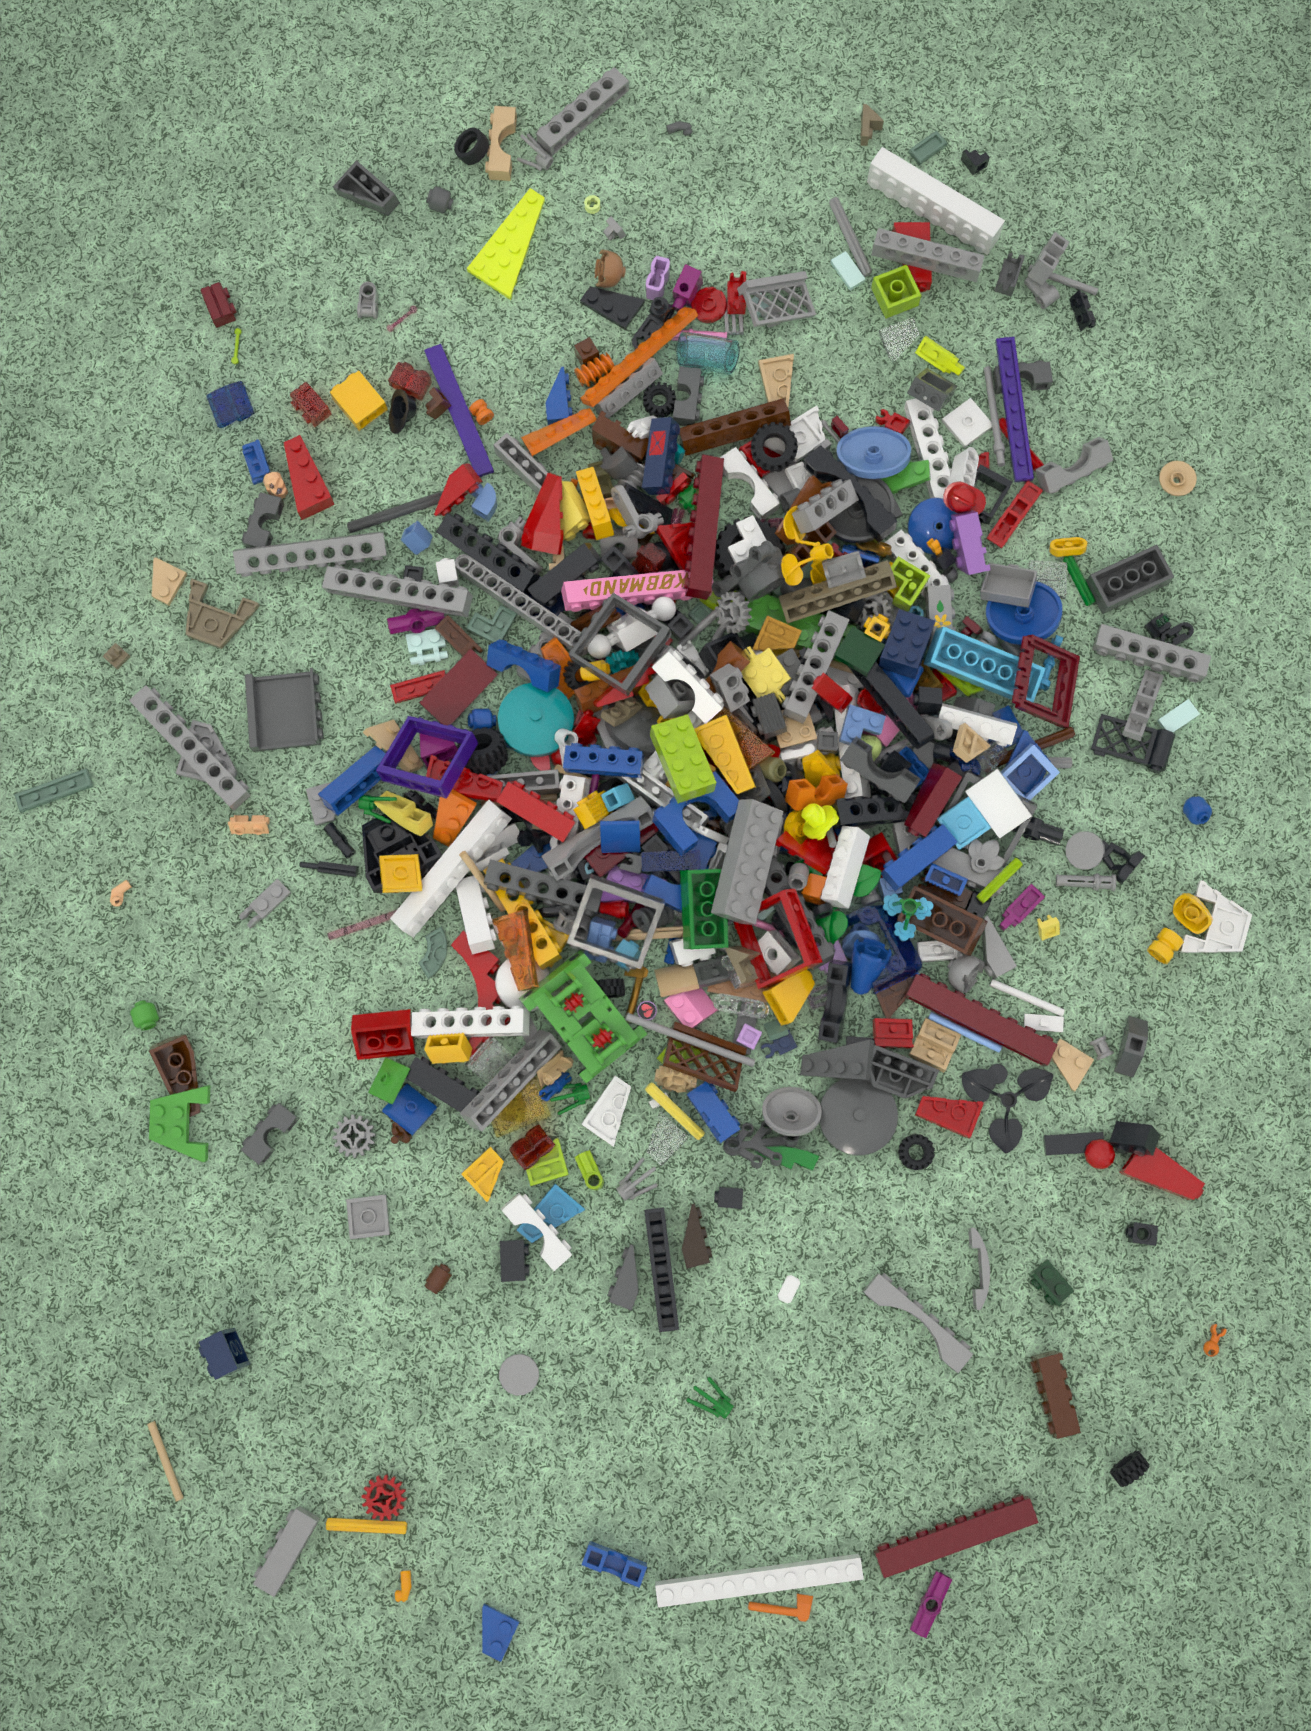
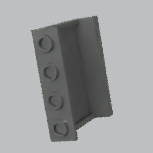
M310 668V672L254 677L253 674L245 675L249 747L253 752L321 745V739L324 738L323 729L319 725V721H322L321 709L318 710L321 696L320 692H317V685L320 684L318 673H315L313 668Z

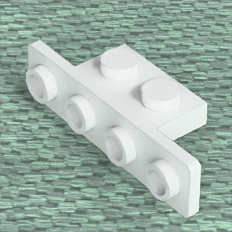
M515 823L506 826L477 860L475 865L480 871L488 867L490 859L499 861L503 858L504 860L510 854L507 848L517 843V836L519 835V830Z

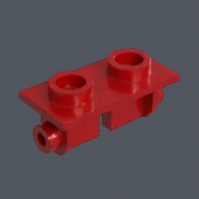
M590 709L583 712V716L573 730L578 736V744L583 746L601 720L594 717V712Z

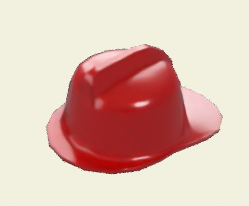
M961 481L949 484L943 494L945 505L956 513L973 510L978 512L979 515L986 505V497L983 492Z

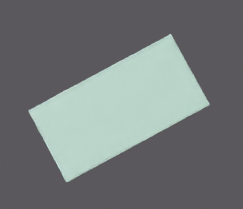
M846 251L831 259V265L850 291L865 282V277Z
M1188 699L1158 719L1157 722L1162 729L1174 733L1200 715V713Z

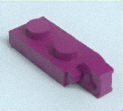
M1030 884L1004 911L1002 916L1005 919L998 927L1004 931L1010 925L1015 927L1017 924H1020L1045 896L1035 886Z

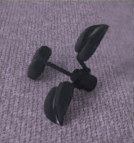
M975 1069L962 1073L963 1088L971 1099L985 1102L988 1100L989 1095L992 1094L999 1097L1000 1104L1006 1108L1004 1119L994 1120L989 1127V1136L992 1142L1004 1153L1011 1152L1018 1145L1022 1136L1020 1122L1017 1119L1008 1120L1010 1108L1016 1105L1017 1097L1023 1092L1028 1100L1040 1101L1044 1099L1050 1090L1053 1079L1052 1073L1042 1069H1029L1022 1072L1017 1079V1083L1022 1089L1015 1094L1012 1092L1000 1094L992 1091L996 1086V1079L986 1069Z

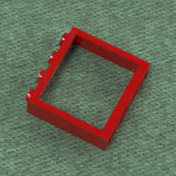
M796 889L782 890L761 901L759 913L782 902L804 963L771 978L752 924H740L733 921L741 946L760 953V955L750 961L758 976V979L755 980L758 989L771 987L823 962Z

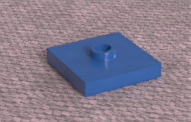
M406 1084L399 1091L394 1103H388L382 1112L413 1136L438 1107L409 1084Z

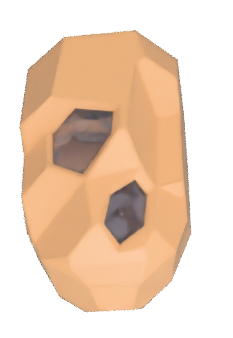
M278 472L266 474L263 482L268 494L281 497L282 499L285 498L288 490L281 474Z

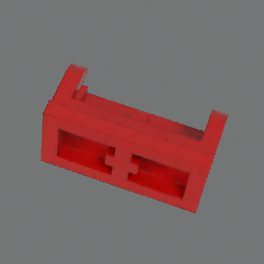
M741 271L738 278L734 277L733 272L730 274L729 281H727V314H745L746 312L744 296H739L737 290L746 281V271Z

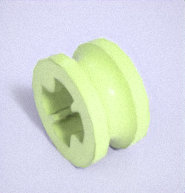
M590 195L585 199V210L588 213L595 214L600 210V199L597 196ZM591 202H595L593 207H590Z

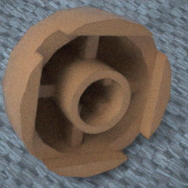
M602 249L599 254H602L601 259H597L595 265V278L598 276V283L595 285L597 287L611 288L617 285L621 278H624L626 268L623 266L622 259L618 254Z

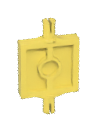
M750 646L747 647L744 652L750 659V663L741 671L743 678L757 698L775 693L779 702L783 703L786 697L781 689L792 678L770 648L756 655Z

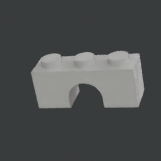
M1054 232L1042 248L1027 276L1034 282L1043 285L1059 262L1058 259L1064 253L1069 241Z

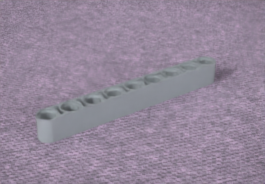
M462 554L456 558L455 565L464 578L551 638L556 637L567 649L571 650L573 643H577L581 638L580 631L470 556ZM525 603V605L518 607L519 604ZM539 612L538 616H533V614ZM554 622L552 626H547L549 623ZM569 632L567 636H561L563 633ZM587 648L581 656L586 655L588 653Z

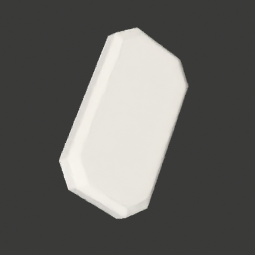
M792 1275L786 1277L778 1293L779 1300L787 1304L791 1303L800 1285L798 1278Z

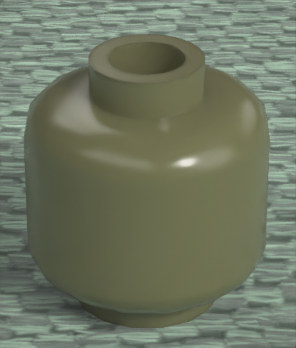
M764 757L759 762L764 777L774 783L780 782L786 775V765L778 757Z

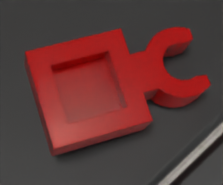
M881 409V415L884 417L876 416L875 418L877 424H885V428L901 434L910 425L909 419L895 412L891 416L885 409Z

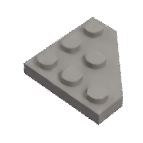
M192 720L191 727L199 735L197 739L200 742L204 740L212 748L209 752L213 756L217 754L224 761L222 765L225 769L230 767L237 774L235 766L210 724ZM191 743L188 746V750H192L195 747V743ZM181 756L176 774L206 782ZM208 756L202 757L200 763H205ZM220 769L213 772V777L220 774ZM228 783L225 788L231 789L233 783Z

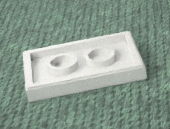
M998 768L965 791L999 838L1032 817Z

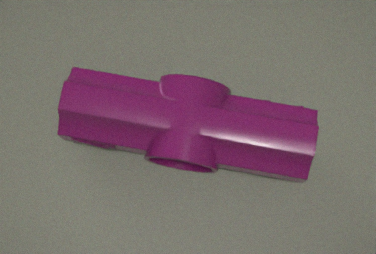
M416 608L409 610L406 615L387 618V625L390 635L410 630L413 633H421L426 627L438 625L445 616L444 613L428 610L421 611Z
M935 1570L909 1628L917 1635L927 1638L937 1614L941 1611V1604L952 1582L950 1577ZM930 1599L936 1601V1605L932 1609L926 1608V1603Z

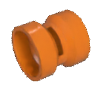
M484 399L475 401L469 407L470 413L476 416V421L479 425L486 424L494 417V413L491 409L487 408V403Z

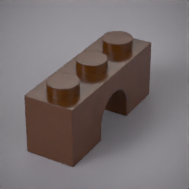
M827 521L816 530L807 532L802 540L814 543L820 542V545L826 544L837 532ZM796 543L783 557L786 554H793L797 562L810 558V551L814 546ZM807 563L802 564L799 567L803 568Z

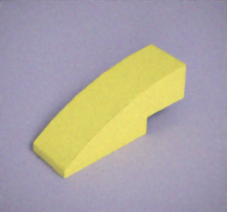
M385 791L379 797H396L397 800L374 801V804L388 817L419 836H422L433 826L431 814L416 808L415 802Z

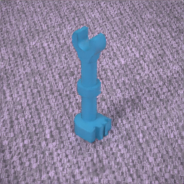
M1056 635L1055 638L1051 639L1050 643L1060 647L1063 637ZM1049 655L1043 663L1046 669L1039 689L1047 691L1050 687L1051 682L1048 678L1051 669L1055 666V658Z

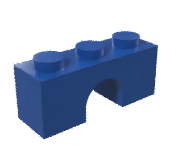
M589 1541L582 1561V1566L600 1573L605 1571L614 1574L621 1581L639 1588L647 1569L646 1562Z

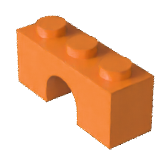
M838 774L822 776L817 788L806 778L790 780L785 801L792 809L801 811L808 804L812 803L818 804L821 807L825 805L831 806L835 803V800L845 797L848 784Z

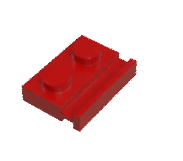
M874 1018V1045L883 1048H913L912 1019Z

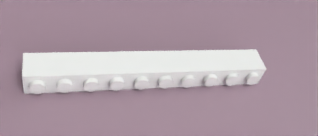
M859 1554L655 1581L658 1607L863 1580L864 1578L861 1558Z

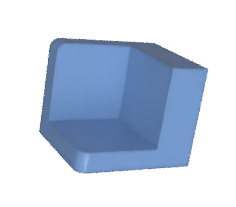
M416 521L404 529L401 541L417 555L429 547L432 535L419 521Z

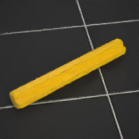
M327 1518L326 1530L406 1534L407 1522Z

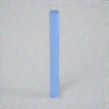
M933 1012L930 1013L928 1019L998 1053L1001 1051L1002 1045Z

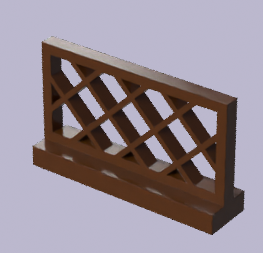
M674 1022L670 1027L673 1030L735 1053L746 1055L747 1048L678 1022ZM666 1037L668 1041L662 1066L733 1092L738 1090L742 1063L675 1038ZM673 1040L681 1043L683 1047L677 1049ZM691 1047L698 1049L701 1053L695 1056ZM686 1050L690 1058L684 1060L680 1052ZM675 1054L679 1063L676 1064L669 1061L670 1056ZM708 1054L717 1056L719 1060L713 1062ZM704 1057L709 1065L703 1067L698 1059ZM693 1061L698 1069H690L687 1063ZM727 1061L736 1063V1067L731 1069ZM722 1063L726 1072L720 1073L716 1065ZM711 1068L716 1076H709L705 1070ZM730 1075L734 1081L733 1084L728 1083L724 1076Z

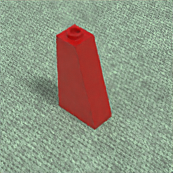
M894 222L892 232L931 241L930 222ZM907 265L919 291L925 292L930 290L932 271Z
M1157 1147L1153 1156H1138L1132 1153L1119 1172L1122 1175L1187 1200L1198 1199L1204 1192L1202 1189L1205 1185L1204 1182Z

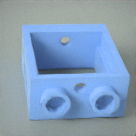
M1031 743L1001 771V774L1015 793L1029 800L1060 773L1037 747ZM1031 754L1048 772V775L1024 796L1007 776Z

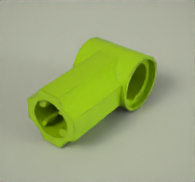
M585 1151L574 1157L586 1186L595 1191L601 1189L604 1185V1179L591 1151ZM592 1176L599 1177L600 1181L597 1186L590 1185L589 1180Z

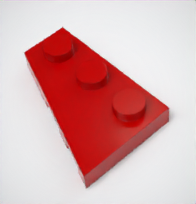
M922 1096L915 1116L970 1139L984 1102Z

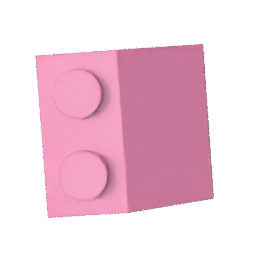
M702 988L670 995L664 1000L665 1005L679 1023L691 1028H696L718 1011V1008Z

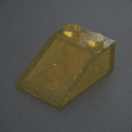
M538 1079L529 1081L492 1120L491 1123L497 1138L552 1117L547 1102L541 1099L543 1095L539 1096L542 1088Z

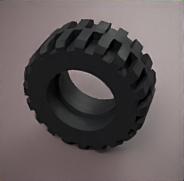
M755 517L765 539L770 541L773 546L778 547L783 556L786 549L783 541L774 534L777 528L775 526L771 528L770 522L765 520L763 523L760 521V518ZM739 518L733 520V525L728 523L724 526V531H720L716 540L714 566L718 570L720 579L731 575L730 567L735 564L728 551V547L743 540L736 527V523L740 521Z

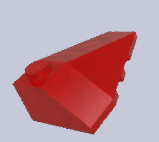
M547 473L524 526L521 546L531 550L561 555L564 537L563 530H560V519H563V512H560L562 476Z
M881 832L869 839L862 864L879 869L882 872L884 870L883 866L891 859L896 861L898 858Z

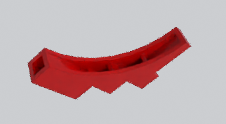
M463 930L451 946L465 960L471 970L477 988L478 1007L493 1010L496 1003L500 1004L502 1001L498 996L495 981L489 975H494L498 971L500 960L488 950L472 954L466 932ZM489 1017L486 1021L487 1026L490 1025L492 1022L491 1017ZM507 1017L505 1019V1025L510 1023V1018ZM470 1037L469 1043L472 1047L470 1058L472 1060L479 1054L480 1050L478 1048L482 1043L487 1044L492 1037Z

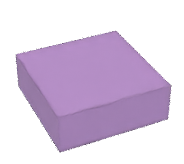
M744 1024L736 1042L754 1050L762 1032Z

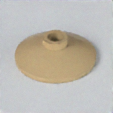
M1183 461L1167 463L1159 474L1161 487L1165 492L1173 496L1187 495L1193 490L1197 481L1194 469ZM1173 479H1178L1179 483H1175Z

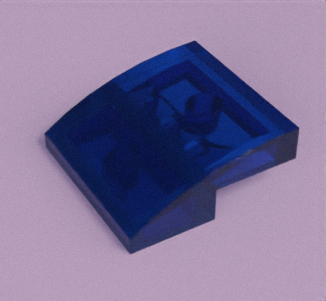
M242 381L223 386L206 395L219 428H224L236 420L241 422L255 414Z

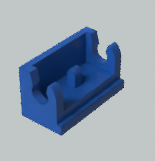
M258 439L242 446V452L253 485L263 482L264 476L271 473L263 447Z

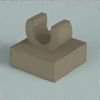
M116 643L103 655L117 670L131 657Z

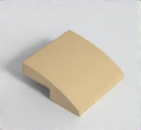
M677 964L654 970L661 997L699 989L693 964L686 967Z
M925 1018L915 1039L914 1047L911 1048L908 1056L944 1073L961 1034Z

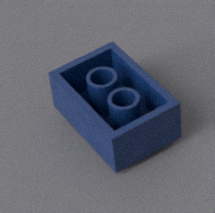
M899 609L883 649L879 666L882 669L916 679L934 630L935 620Z
M235 1327L221 1330L199 1341V1352L202 1358H206L208 1363L207 1371L215 1380L231 1375L251 1364Z

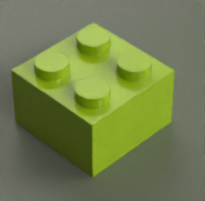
M907 264L873 277L871 289L885 319L919 306L921 293Z

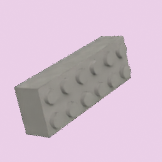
M754 799L739 800L711 910L712 914L740 924L756 925L783 815L782 810Z

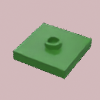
M385 1057L368 1093L393 1104L410 1068Z

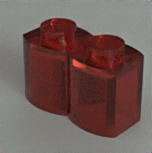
M398 362L388 379L389 386L394 389H402L407 395L414 396L420 401L423 400L432 383L431 377L426 371L415 370L407 362Z
M536 1125L526 1133L525 1137L515 1141L509 1151L524 1170H527L534 1166L540 1157L548 1154L554 1148L555 1143L540 1125Z

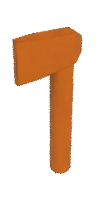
M797 1594V1608L749 1602L748 1609L750 1611L797 1617L799 1621L806 1622L809 1619L813 1596Z

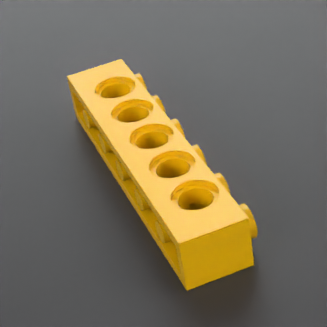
M503 858L498 861V862L506 863V862L503 860ZM502 875L500 881L502 882L503 879L510 878V876ZM520 881L518 885L524 888L523 883ZM501 889L495 891L539 967L544 970L562 959L560 952H562L561 947L557 941L553 943L550 938L553 935L547 925L543 926L541 920H543L542 915L538 909L534 911L531 906L534 902L524 899L525 896L519 895L517 900L511 901V895L506 894V891ZM527 909L528 914L525 917H520L521 911ZM533 925H537V931L534 933H530V927ZM547 941V946L544 949H539V944Z

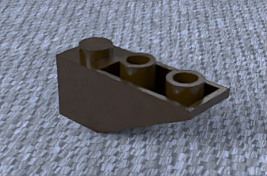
M695 1204L691 1205L682 1244V1253L687 1269L710 1263L709 1258H713L710 1246L705 1245L704 1239L708 1238L705 1226H700L701 1210Z

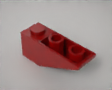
M469 463L462 464L449 475L435 510V516H446L447 513L452 511L451 508L455 504L459 505L465 501V496L468 493L472 494L479 489L478 485L482 480Z
M824 672L821 676H817L813 682L812 689L823 701L841 714L853 700V697Z

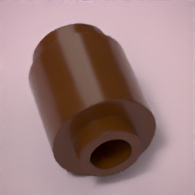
M443 1263L440 1266L435 1264L426 1278L424 1286L438 1295L439 1291L444 1289L452 1276L450 1273L451 1268Z

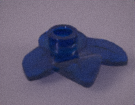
M954 746L951 747L949 755L959 760L961 771L965 772L971 769L978 776L981 772V766L976 757L966 763L953 752Z

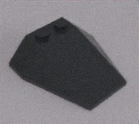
M385 813L381 816L391 820V823L375 818L362 825L365 875L374 893H383L379 856L418 854L421 880L442 856L438 846L426 833L419 836L407 830Z

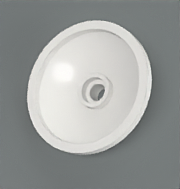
M519 954L508 958L502 963L496 974L495 985L499 998L510 1009L512 1006H523V1009L527 1010L519 998L550 974L547 968L542 970L531 955ZM526 978L530 979V984L526 983Z

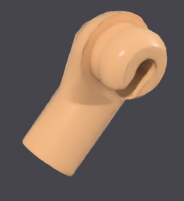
M128 880L123 881L112 889L110 902L113 906L119 907L123 903L124 892L132 888Z

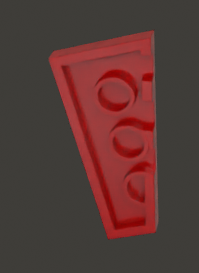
M431 755L426 777L441 780L451 762L441 761L436 756ZM464 767L452 789L467 798L496 802L502 793L503 782L483 774H475L470 769Z

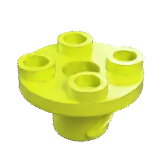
M815 803L808 804L801 813L802 818L805 820L803 833L810 839H823L826 836V832L839 820L836 810L830 805L821 807Z

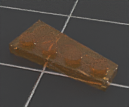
M725 706L710 720L713 721L724 715L728 716L749 771L775 753Z
M521 910L492 919L493 924L498 928L499 940L503 942L506 951H504L506 959L510 961V970L518 991L539 987L528 911Z

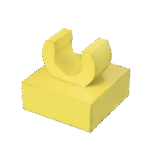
M1047 915V920L1043 922L1040 918L1037 919L1039 937L1042 941L1060 934V923L1057 917L1052 918L1050 915Z

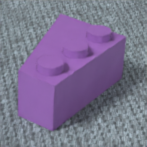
M971 510L951 515L952 520L949 521L951 531L954 532L952 544L957 552V557H955L956 567L968 575L991 570L990 564H985L984 554L987 551L986 547H982L981 536L983 534L978 512Z
M618 866L609 871L607 880L641 891L648 876L643 873L637 874L622 870ZM603 891L600 903L618 900L636 903Z

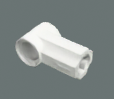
M564 728L559 729L555 733V741L559 745L562 766L564 763L565 745L571 746V743H578L577 734Z

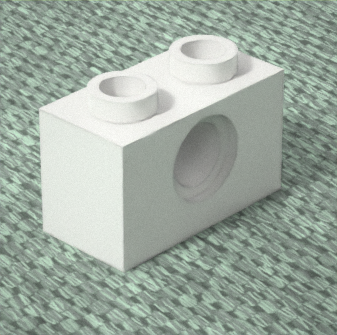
M777 930L767 931L758 941L764 960L769 965L771 972L776 975L792 969L801 959Z

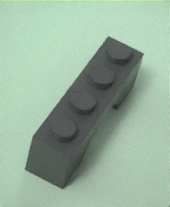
M857 736L840 759L847 768L854 769L862 778L872 781L879 789L887 791L894 799L903 803L907 801L921 778L905 768L894 773L881 770L873 761L872 746Z

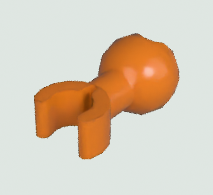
M1217 1324L1211 1326V1339L1203 1345L1204 1353L1210 1357H1214L1219 1353V1339L1227 1331L1222 1329L1221 1333L1217 1334Z

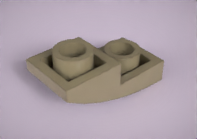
M629 697L616 701L615 706L603 710L600 717L613 727H616L634 716L643 705L636 701L634 697Z

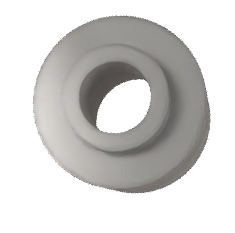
M795 863L791 866L788 884L792 889L799 891L807 885L809 868L803 863Z

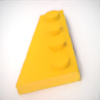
M727 715L694 728L700 744L712 758L736 794L739 795L756 788Z

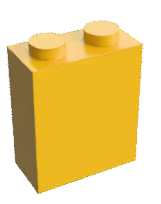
M360 371L350 374L344 382L335 385L330 391L334 402L358 431L388 410L385 401Z

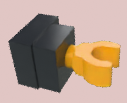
M931 538L926 542L928 547L934 552L931 559L937 569L944 571L956 561L948 548L941 547L937 539L934 541Z

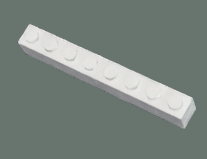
M488 800L421 880L422 891L412 892L390 919L403 932L414 938L462 878L470 871L459 854L462 851H466L473 862L476 863L512 818L492 801Z

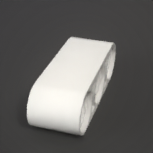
M969 447L954 457L949 484L961 481L974 487L979 461L978 453L974 448Z

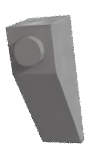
M986 916L983 919L988 921L982 933L983 955L986 965L984 970L989 977L992 976L993 979H996L1016 968L1017 965L990 918Z

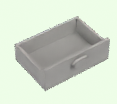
M989 563L991 570L986 573L980 591L981 600L1029 608L1037 582V571L1019 568L1018 565L1014 564L1005 566Z

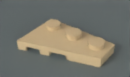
M794 354L758 361L767 403L784 398L787 407H789Z
M393 719L366 728L363 734L367 737L371 736L377 742L375 744L377 747L388 751L400 728ZM410 744L398 766L403 771L411 773L421 769L424 764Z

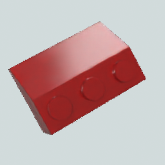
M411 1009L352 1015L351 1033L357 1060L416 1054L415 1039L411 1036Z

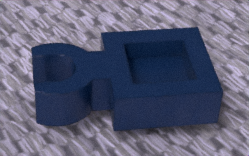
M788 1030V1035L773 1040V1044L765 1043L760 1047L761 1050L766 1047L770 1049L771 1052L765 1056L766 1059L771 1058L776 1051L781 1056L797 1048L790 1030Z

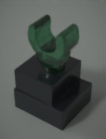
M1161 613L1146 624L1144 628L1153 639H1157L1170 629L1172 625L1169 621L1171 619L1167 614L1163 615Z

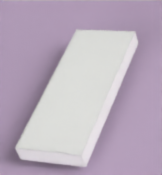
M1024 1014V1027L1029 1026L1037 1031L1063 1032L1064 1017Z

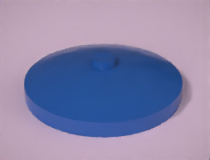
M1036 582L1029 608L988 601L986 606L987 624L997 637L1009 643L1021 645L1022 637L1032 634L1044 640L1051 636L1061 623L1062 602L1052 588L1043 583Z

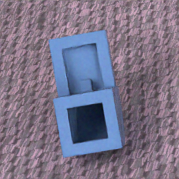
M487 482L484 488L479 484V489L470 495L476 498L471 506L473 513L489 522L497 509V498L494 488Z

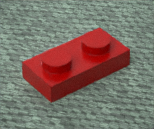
M682 472L673 481L670 494H661L656 498L660 503L669 505L676 499V495L680 491L683 492L690 486L689 483L692 480Z

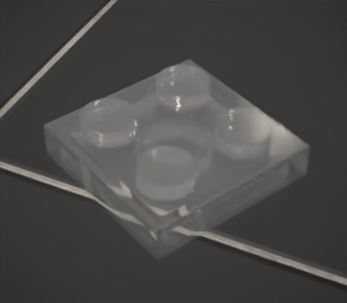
M489 1037L465 1065L488 1084L514 1055L497 1039Z

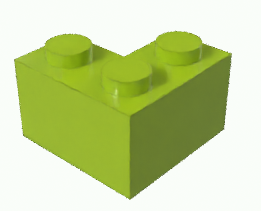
M898 556L891 569L896 586L900 589L896 593L892 604L901 610L909 612L926 586L930 575Z

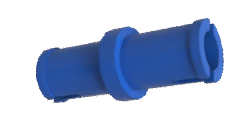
M561 1072L562 1075L552 1085L549 1084L540 1090L539 1096L543 1095L541 1099L548 1101L553 1095L560 1093L563 1087L571 1081V1076L565 1079L570 1074L568 1072Z

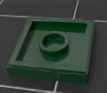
M852 626L833 658L867 676L882 653L885 644Z

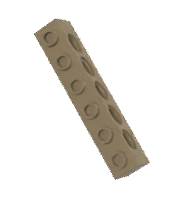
M888 560L865 567L866 578L833 588L828 587L826 580L778 596L786 622L790 623L896 588L895 578Z

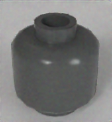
M435 186L433 189L430 188L426 203H428L429 209L445 213L447 209H451L454 199L450 198L451 192L449 190Z

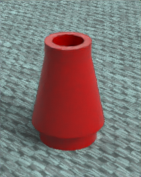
M624 900L601 902L599 911L602 914L619 919L627 918L629 903L624 902Z

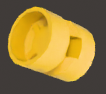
M1163 928L1157 935V940H1154L1147 948V952L1159 962L1168 964L1173 958V951L1177 952L1184 941L1174 931Z

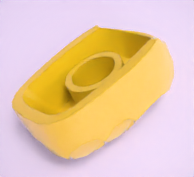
M1183 893L1175 900L1173 914L1191 932L1201 934L1212 924L1213 917L1209 910L1193 894Z

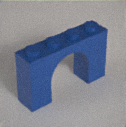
M715 771L713 772L716 780L714 792L681 803H677L674 796L667 806H660L654 811L652 822L681 857L696 847L699 840L683 819L682 811L687 805L694 802L707 803L716 810L726 824L735 818L739 799Z
M691 829L699 839L697 846L687 852L692 864L691 870L709 869L707 864L717 851L715 847L717 842ZM652 874L648 875L641 892L664 899L665 906L682 913L681 884H671Z

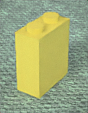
M562 481L560 512H563V519H560V530H563V540L566 541L574 539L576 533L585 529L589 525L590 517L587 507L573 482Z

